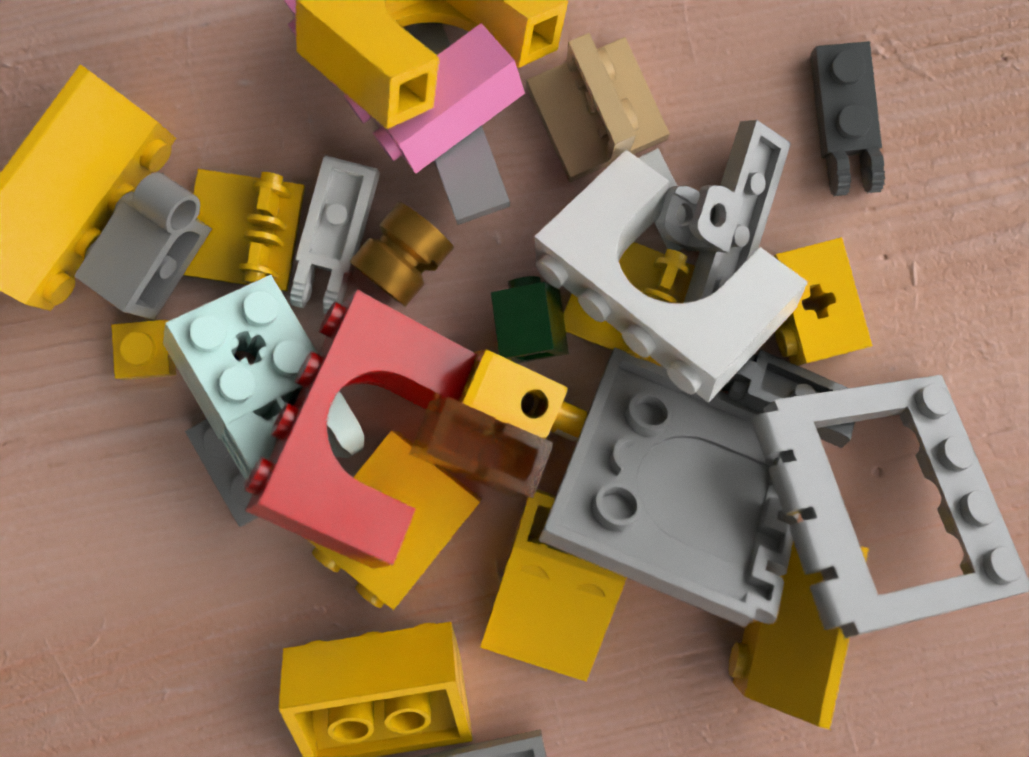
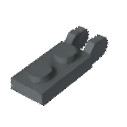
M870 41L816 46L811 52L810 60L821 157L826 158L831 194L833 196L848 195L849 188H851L848 156L859 155L862 183L867 193L881 192L885 185L884 158L880 151L882 141Z

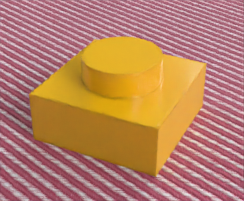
M169 320L111 324L115 379L129 380L177 375L176 365L163 345L165 323Z

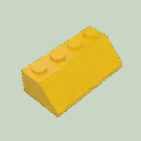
M81 64L0 173V291L25 305L47 311H52L55 305L64 302L74 290L76 283L74 275L84 261L86 251L98 239L113 215L118 200L126 193L135 192L138 184L152 172H157L166 164L171 155V146L177 139L159 122Z

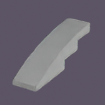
M416 23L403 28L436 55L450 46L442 23ZM482 126L434 160L457 225L510 207V200Z

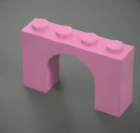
M284 0L295 18L287 25L296 37V0ZM482 23L437 55L439 63L434 107L386 129L349 96L343 95L363 124L371 118L379 128L373 132V135L389 158L394 162L402 156L415 174L525 94L514 59Z

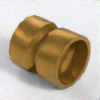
M398 201L379 224L382 236L379 239L368 238L349 262L406 308L425 284L422 273L425 270L436 271L454 249V246L430 222L406 204Z

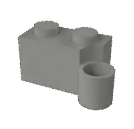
M155 172L149 174L138 184L135 192L126 193L118 200L113 215L98 239L86 251L85 259L74 277L122 312L155 320L212 230L211 227L197 219L201 206L200 200L163 173Z

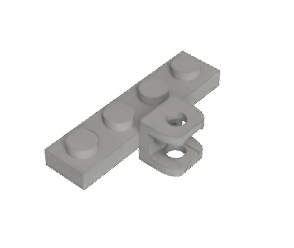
M758 120L740 121L721 185H706L701 187L700 191L688 186H672L667 191L657 223L658 230L667 240L685 250L700 251L684 303L695 302L715 293L759 248L791 143ZM680 205L685 208L686 212L682 225L678 223L676 218Z

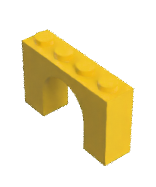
M296 0V52L383 127L389 129L434 107L439 57L402 27L429 22L448 24L471 31L482 23L514 59L516 67L520 68L558 50L568 1Z

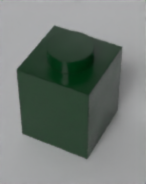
M526 276L508 281L509 289L491 292L500 356L515 363H523L569 354L559 289L546 282H541V277Z

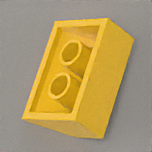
M793 541L787 572L780 576L784 580L777 619L774 623H763L753 619L745 627L742 643L736 642L731 650L728 671L729 676L734 677L733 684L744 697L817 727L830 730L850 638H844L841 627L824 629L810 586L824 582L822 573L805 575ZM860 546L866 561L869 548Z
M451 621L438 624L422 623L413 628L382 633L375 631L367 632L357 637L332 641L316 640L301 646L283 648L279 711L303 757H378L473 741L460 651Z

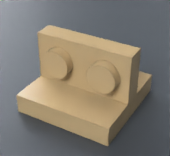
M590 33L568 42L566 63L526 80V88L569 183L609 166L625 150L634 155L666 141L670 135L626 37L598 49Z

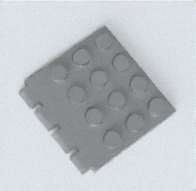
M614 347L539 541L746 627L753 619L763 623H774L777 619L784 580L780 576L787 572L793 545L789 526L798 522L799 514L784 515L769 472V468L782 463L781 458H764L751 420L762 413L739 404V401H734L727 396V393L719 391L708 403L697 393L688 394L678 388L671 381L667 374V369L635 358L625 351Z

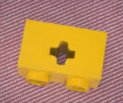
M842 237L778 253L773 256L808 282L797 308L775 331L776 342L783 357H789L790 363L799 366L873 346ZM808 299V301L817 300L819 310L805 311L802 301Z

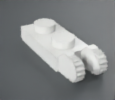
M327 155L323 157L295 258L298 266L290 293V304L292 306L305 308V305H307L315 280V267L331 271L327 290L323 298L324 314L328 312L334 302L343 304L348 276L352 277L354 266L349 261L360 249L380 172L377 168Z

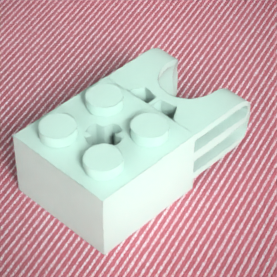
M272 275L166 322L163 345L218 439L223 441L246 482L260 457L269 460L276 445V438L270 436L275 420L286 403L294 406L303 387L295 383L296 376L311 351L317 353ZM237 351H245L252 354L256 358L254 364H249L246 357L238 361L234 357ZM339 391L329 409L327 435L334 456L349 458L362 451L364 447V433Z

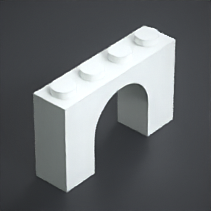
M625 150L534 236L536 268L549 284L556 288L563 286L575 295L583 310L591 318L598 322L606 320L621 332L623 340L632 351L644 358L651 356L667 369L669 378L678 388L688 394L697 393L709 403L794 312L808 282L760 247L720 289L704 299L690 303H667L655 300L641 293L627 280L622 272L619 260L626 249L659 218L668 191L669 180L631 152Z

